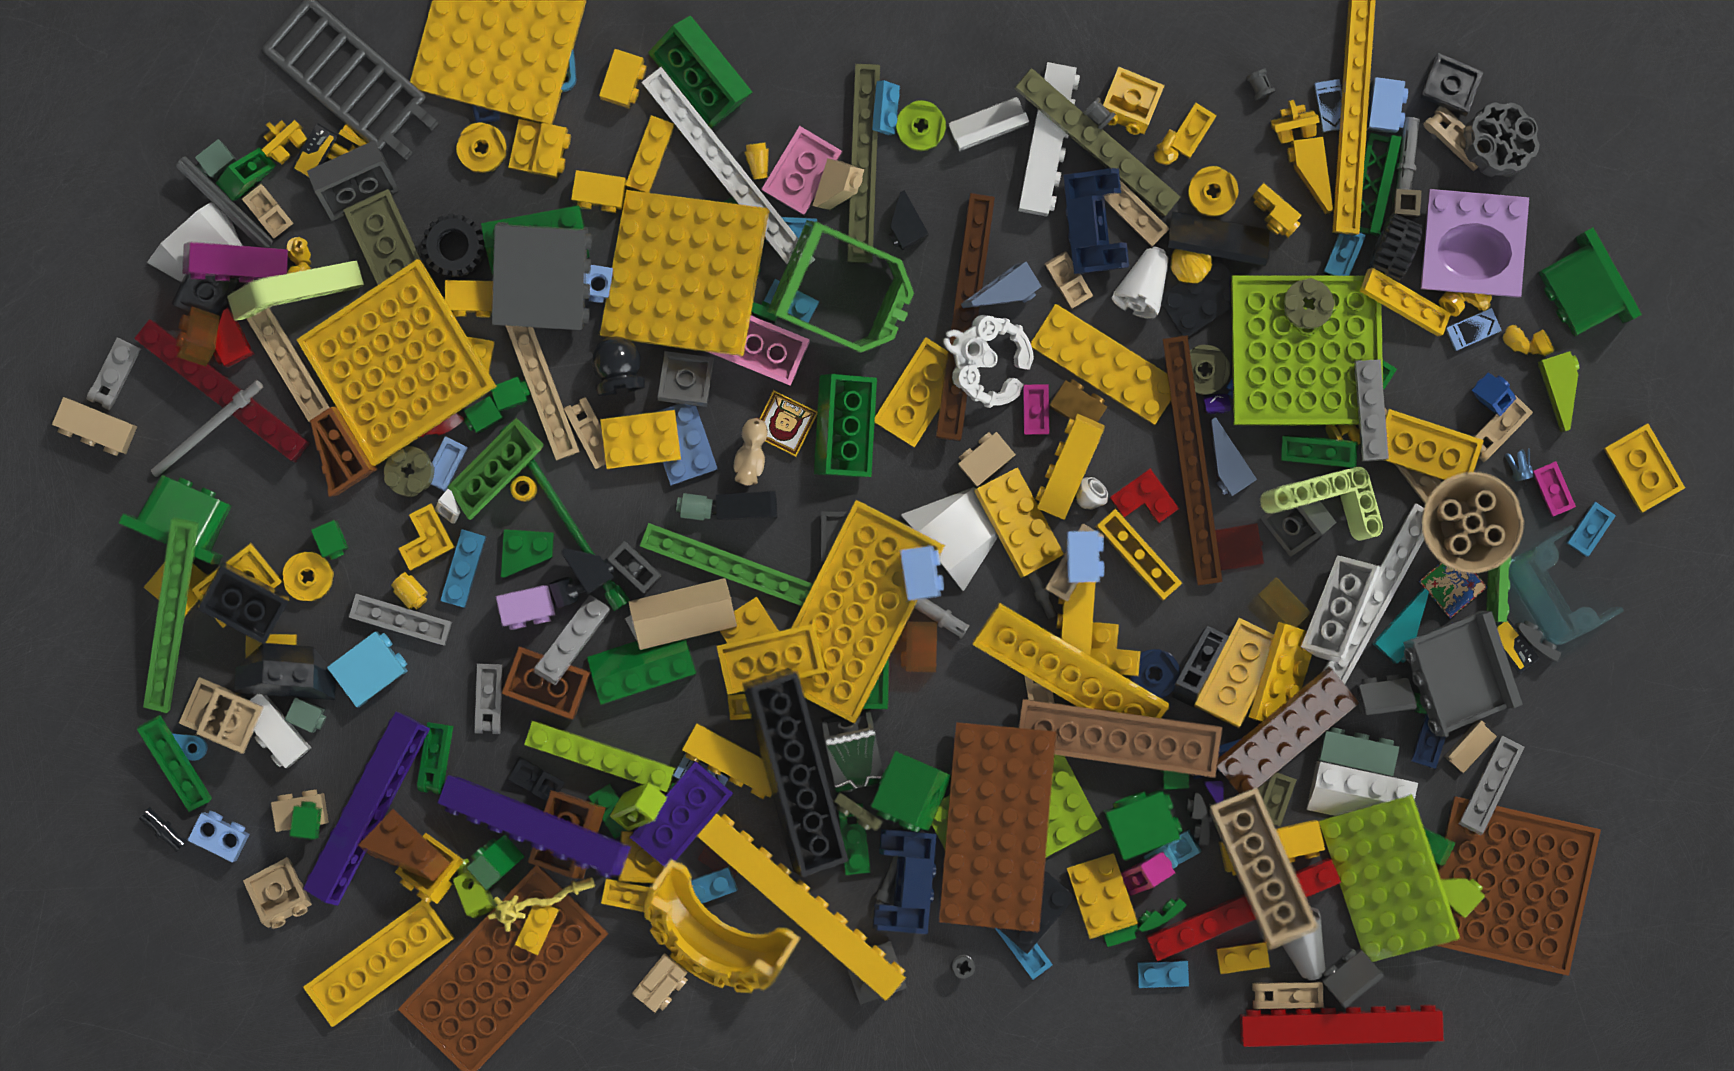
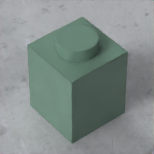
M219 139L195 157L199 162L196 167L206 177L209 175L214 180L223 174L229 165L237 161Z
M295 697L285 721L313 733L316 732V729L321 730L326 720V716L323 714L326 709L302 698Z

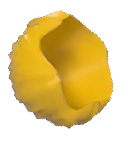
M1175 249L1171 255L1170 267L1179 281L1199 283L1211 270L1212 258L1210 255Z

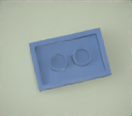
M677 404L657 411L675 410L681 460L663 462L671 486L718 470L695 405Z

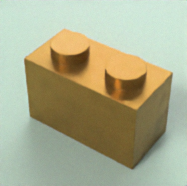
M1073 379L1070 382L1064 381L1049 405L1051 409L1068 420H1075L1077 414L1096 422L1099 421L1107 409L1103 398L1095 393H1092L1091 396L1082 391L1084 386Z

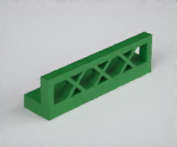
M1369 134L1363 174V185L1365 179L1368 185L1363 187L1362 191L1371 187L1376 196L1374 202L1367 206L1362 200L1361 206L1363 208L1361 212L1365 211L1370 222L1368 228L1360 227V233L1372 236L1380 234L1402 137ZM1374 140L1387 143L1386 152L1378 158L1372 150ZM1370 155H1371L1374 160L1369 163V159H1370ZM1384 157V161H1383V165H1382L1379 160ZM1376 162L1381 170L1379 178L1372 182L1366 172L1367 168ZM1379 181L1378 187L1376 189L1374 184ZM1371 206H1373L1372 214L1368 209Z

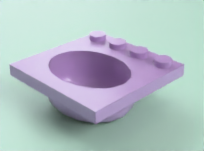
M1429 189L1420 289L1520 298L1522 294L1529 197Z

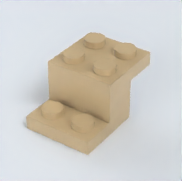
M199 677L179 723L196 730L198 735L244 753L264 707L246 700V697Z

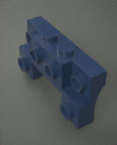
M1119 168L1063 175L1067 204L1065 212L1069 222L1068 239L1071 244L1074 274L1129 268L1127 243L1109 244L1104 196L1121 193Z
M881 829L879 854L898 856L893 905L874 904L872 929L928 934L930 903L934 899L932 879L936 875V865L934 864L936 834Z

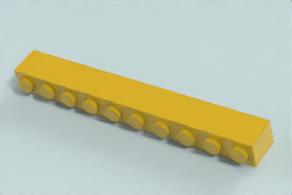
M716 813L697 837L887 1001L906 979L902 975L905 970L895 961L892 964L888 963L884 959L886 954L879 947L874 945L871 948L864 941L867 937L857 928L854 931L850 930L846 926L848 920L840 913L836 912L833 915L827 910L829 904L819 895L816 898L812 897L808 893L811 888L799 879L795 882L789 877L792 872L781 862L778 866L770 860L773 855L761 846L758 850L751 844L754 839L744 830L740 833L732 827L735 822L726 814L720 817Z

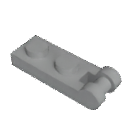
M117 337L86 399L92 403L96 401L102 404L103 408L110 410L141 348ZM103 386L110 389L107 396L100 393Z
M477 664L475 733L483 734V731H492V734L501 733L503 665ZM484 714H493L492 721H484Z

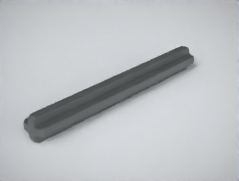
M182 157L176 163V168L259 247L269 248L272 245L273 240L187 157Z

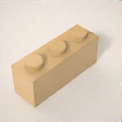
M63 397L52 425L59 427L57 432L68 437H72L73 433L82 437L81 442L93 447L96 443L105 446L103 451L118 456L119 452L127 453L137 429L135 425Z

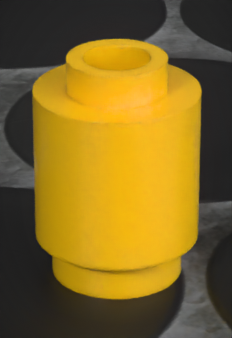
M519 476L512 481L510 491L515 499L527 502L536 496L537 485L531 478ZM522 485L529 486L527 494L521 493L520 488Z
M406 572L401 574L391 584L394 588L393 592L409 609L413 607L419 609L427 601L426 595L428 592L412 575L409 576Z

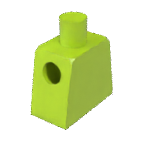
M467 858L463 859L464 862L457 869L459 876L455 877L453 881L466 914L476 919L491 912L496 907L490 890H486L467 869L470 865ZM474 881V886L468 889L470 882Z

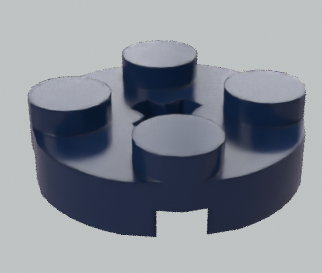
M1159 649L1146 650L1140 653L1139 676L1130 675V681L1157 697L1163 698L1174 691L1180 674L1179 665L1168 652ZM1151 667L1161 670L1159 680L1149 679L1148 675L1150 674L1149 669Z

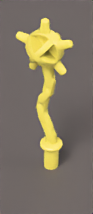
M593 878L578 882L573 880L572 885L566 886L565 889L549 899L531 898L516 904L519 898L517 895H514L511 901H501L498 897H495L494 901L497 907L495 913L488 915V918H497L498 921L505 925V931L509 932L510 923H513L517 918H525L526 915L519 911L526 906H551L562 900L568 893L574 892L578 895L579 891L595 887Z

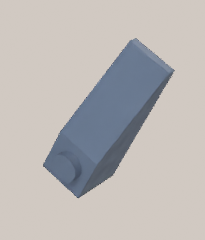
M1022 262L1015 264L962 302L961 306L962 308L1012 303L1021 300L1025 303L1036 296L1035 291L1042 286L1028 263Z
M1215 417L1209 423L1215 472L1219 480L1216 482V485L1223 495L1228 494L1231 497L1257 479Z

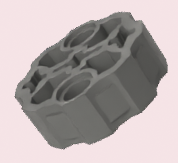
M1494 102L1477 112L1476 116L1466 124L1463 132L1466 141L1464 151L1468 160L1475 163L1482 174L1489 177L1499 175L1507 178L1527 167L1530 160L1537 155L1540 146L1537 140L1539 129L1534 118L1529 117L1521 106L1512 102L1508 104ZM1519 127L1524 129L1525 135L1520 132ZM1477 144L1483 148L1484 153L1478 150Z

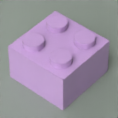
M540 586L496 596L502 625L509 626L510 630L527 627L526 622L534 621V624L550 622V617L556 615L549 586Z

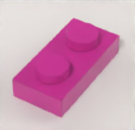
M1049 384L1023 385L1024 435H1049Z
M1556 461L1533 471V476L1551 517L1576 507Z

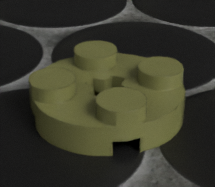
M1312 278L1294 283L1284 296V314L1291 324L1302 329H1315L1322 326L1331 317L1335 305L1332 293L1328 287ZM1304 298L1314 301V310L1310 308L1305 310L1302 307L1305 304Z
M1199 345L1191 349L1190 356L1196 394L1209 395L1220 390L1230 375L1228 359L1217 347L1212 345ZM1203 363H1207L1208 368L1212 369V372L1207 373L1206 377H1203L1202 373L1198 372V367H1202Z
M405 446L388 457L384 467V481L394 492L407 497L418 495L417 493L426 490L431 485L435 472L434 465L425 451L417 447ZM411 465V469L415 470L414 474H409L408 478H406L404 469Z

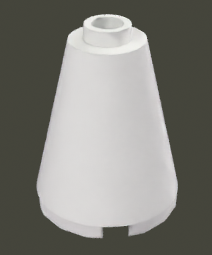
M1152 247V249L1148 248L1145 250L1114 291L1112 300L1117 306L1123 310H1126L1127 307L1133 309V315L1154 319L1158 315L1169 261L1163 249Z

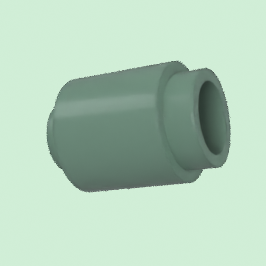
M683 493V498L678 497L676 512H680V518L704 521V518L711 519L713 499H707V496Z

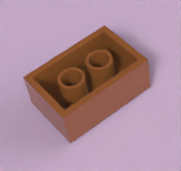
M519 647L502 694L569 719H575L591 672L570 665L556 685L534 672L535 667L544 655L524 647Z
M551 791L544 812L598 833L606 807L563 792ZM532 848L528 863L570 878H584L586 868L575 865V859L567 857L564 860L552 855L553 850L545 848V851Z

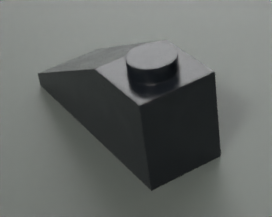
M1209 626L1206 627L1175 684L1172 694L1173 698L1195 707V703L1229 638L1228 635Z

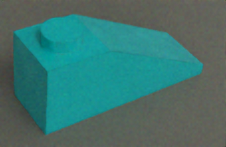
M1426 588L1421 589L1372 642L1394 664H1397L1399 661L1402 663L1406 661L1403 642L1417 637L1429 594Z

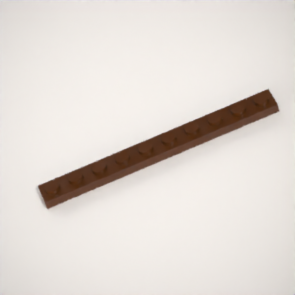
M970 193L951 324V330H958L962 333L972 327L973 321L979 315L980 306L962 308L961 303L982 289L995 200L993 196ZM951 336L949 339L951 345H953L956 339L955 336ZM948 350L936 438L961 441L967 394L953 382L952 376L956 368L954 354Z
M1188 335L1163 339L1197 585L1219 583L1223 581Z

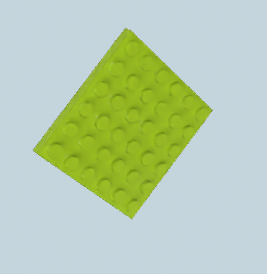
M1365 276L1231 277L1233 425H1359L1354 362L1381 359L1383 382L1382 305L1360 292ZM1308 278L1325 284L1331 291L1335 302L1331 317L1322 326L1315 329L1298 328L1291 324L1284 314V296L1287 290L1294 283ZM1304 298L1305 304L1302 307L1305 310L1308 308L1314 310V301Z

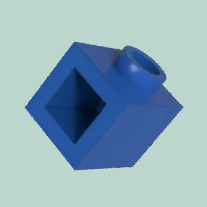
M1489 372L1472 389L1478 401L1498 416H1501L1517 399L1509 388L1510 384L1499 375L1494 377Z

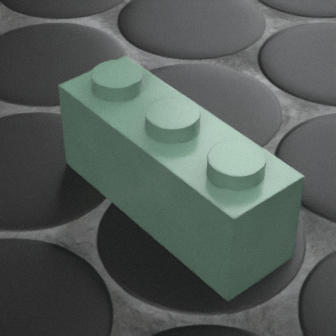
M1330 727V732L1325 731L1322 734L1317 760L1390 776L1394 775L1399 747L1393 746V740L1379 738L1378 742L1370 741V735L1355 732L1354 737L1344 735L1345 730Z

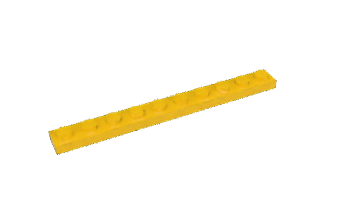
M1349 0L1332 233L1358 235L1360 232L1376 0Z

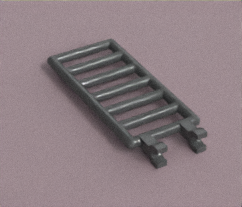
M303 0L262 47V52L347 124L367 143L375 140L380 150L388 144L407 161L413 153L395 138L394 134L412 114L432 131L439 124L437 120L420 107L425 100V94L316 0ZM308 9H312L321 18L287 57L284 58L274 48ZM329 24L339 33L338 36L309 69L302 74L293 64ZM345 41H349L358 50L325 88L321 90L311 80ZM366 56L376 67L340 107L330 96ZM383 72L386 73L395 82L364 118L358 122L348 112ZM403 88L413 99L377 139L367 128Z

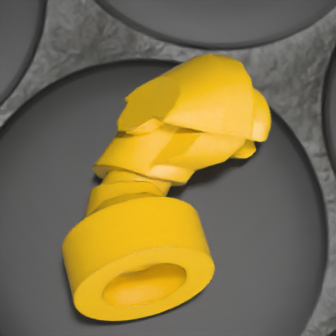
M294 237L287 243L288 258L296 264V266L289 268L287 274L311 269L309 267L311 265V254L307 247L308 243L303 238Z
M1447 291L1439 299V305L1450 312L1451 316H1458L1464 310L1465 301L1477 307L1478 310L1485 311L1490 307L1492 295Z
M1510 325L1506 328L1505 334L1502 337L1504 343L1515 352L1520 351L1526 355L1530 352L1543 356L1554 352L1551 341L1544 330L1533 334L1532 340L1529 341L1520 328H1517L1516 325Z

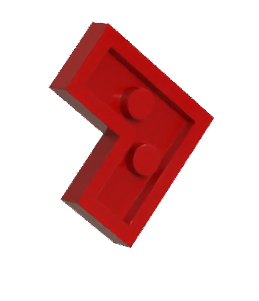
M1151 468L1109 497L1123 517H1126L1142 504H1145L1156 521L1160 523L1179 509Z

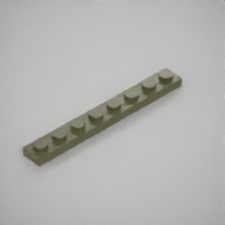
M855 64L851 165L864 169V173L857 194L850 197L849 237L873 247L878 132L872 130L876 82L880 81V65ZM848 244V263H872V254Z
M1032 68L1026 72L1014 87L1015 90L1107 169L1119 168L1120 180L1160 215L1166 216L1180 199V196L1103 129L1099 130L1098 125L1087 115H1084L1080 109Z

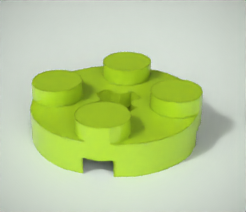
M915 101L907 105L899 113L896 130L900 141L908 148L915 151H927L935 148L943 139L946 121L942 112L933 103ZM919 119H923L924 124L928 125V129H924L922 133L918 132V129L914 127V123H919Z

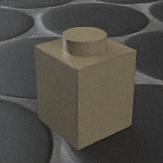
M1396 189L1392 192L1391 215L1394 213L1403 218L1412 219L1420 216L1421 190Z

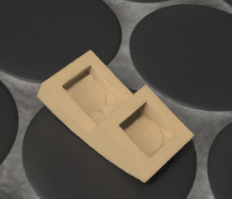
M262 183L242 197L245 204L273 238H276L293 224Z
M1066 251L1044 264L1071 308L1076 307L1093 296L1082 275L1074 274L1073 262Z

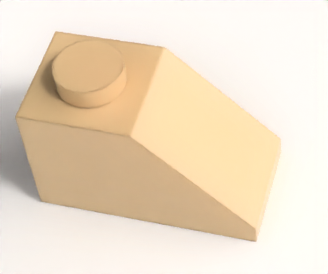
M827 158L812 206L831 210L857 194L858 188L862 183L864 169Z

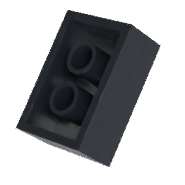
M222 562L203 596L198 610L265 645L290 597L237 568Z

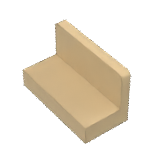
M1476 720L1444 757L1461 773H1464L1497 736L1485 726L1482 720Z

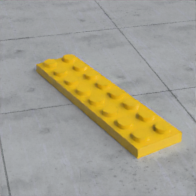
M1001 603L998 604L973 640L972 645L1077 707L1161 718L1169 708L1168 702Z

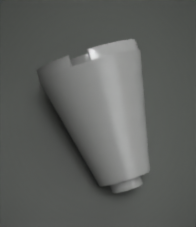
M1311 907L1310 910L1318 926L1317 930L1282 946L1303 978H1308V980H1316L1325 971L1321 916L1317 908Z

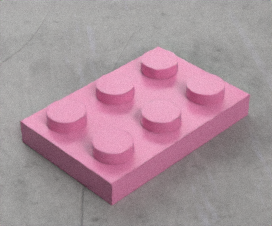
M799 126L761 190L804 216L815 199L827 158L838 160L842 151Z

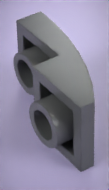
M1526 620L1524 623L1515 624L1517 630L1532 649L1545 658L1558 662L1561 652L1556 650L1557 645L1543 640L1542 643L1539 642L1543 635L1542 632L1537 630L1539 626Z
M1193 792L1192 798L1188 797L1187 812H1190L1191 818L1200 819L1199 824L1195 823L1193 838H1197L1198 844L1209 845L1210 829L1207 810L1201 795Z

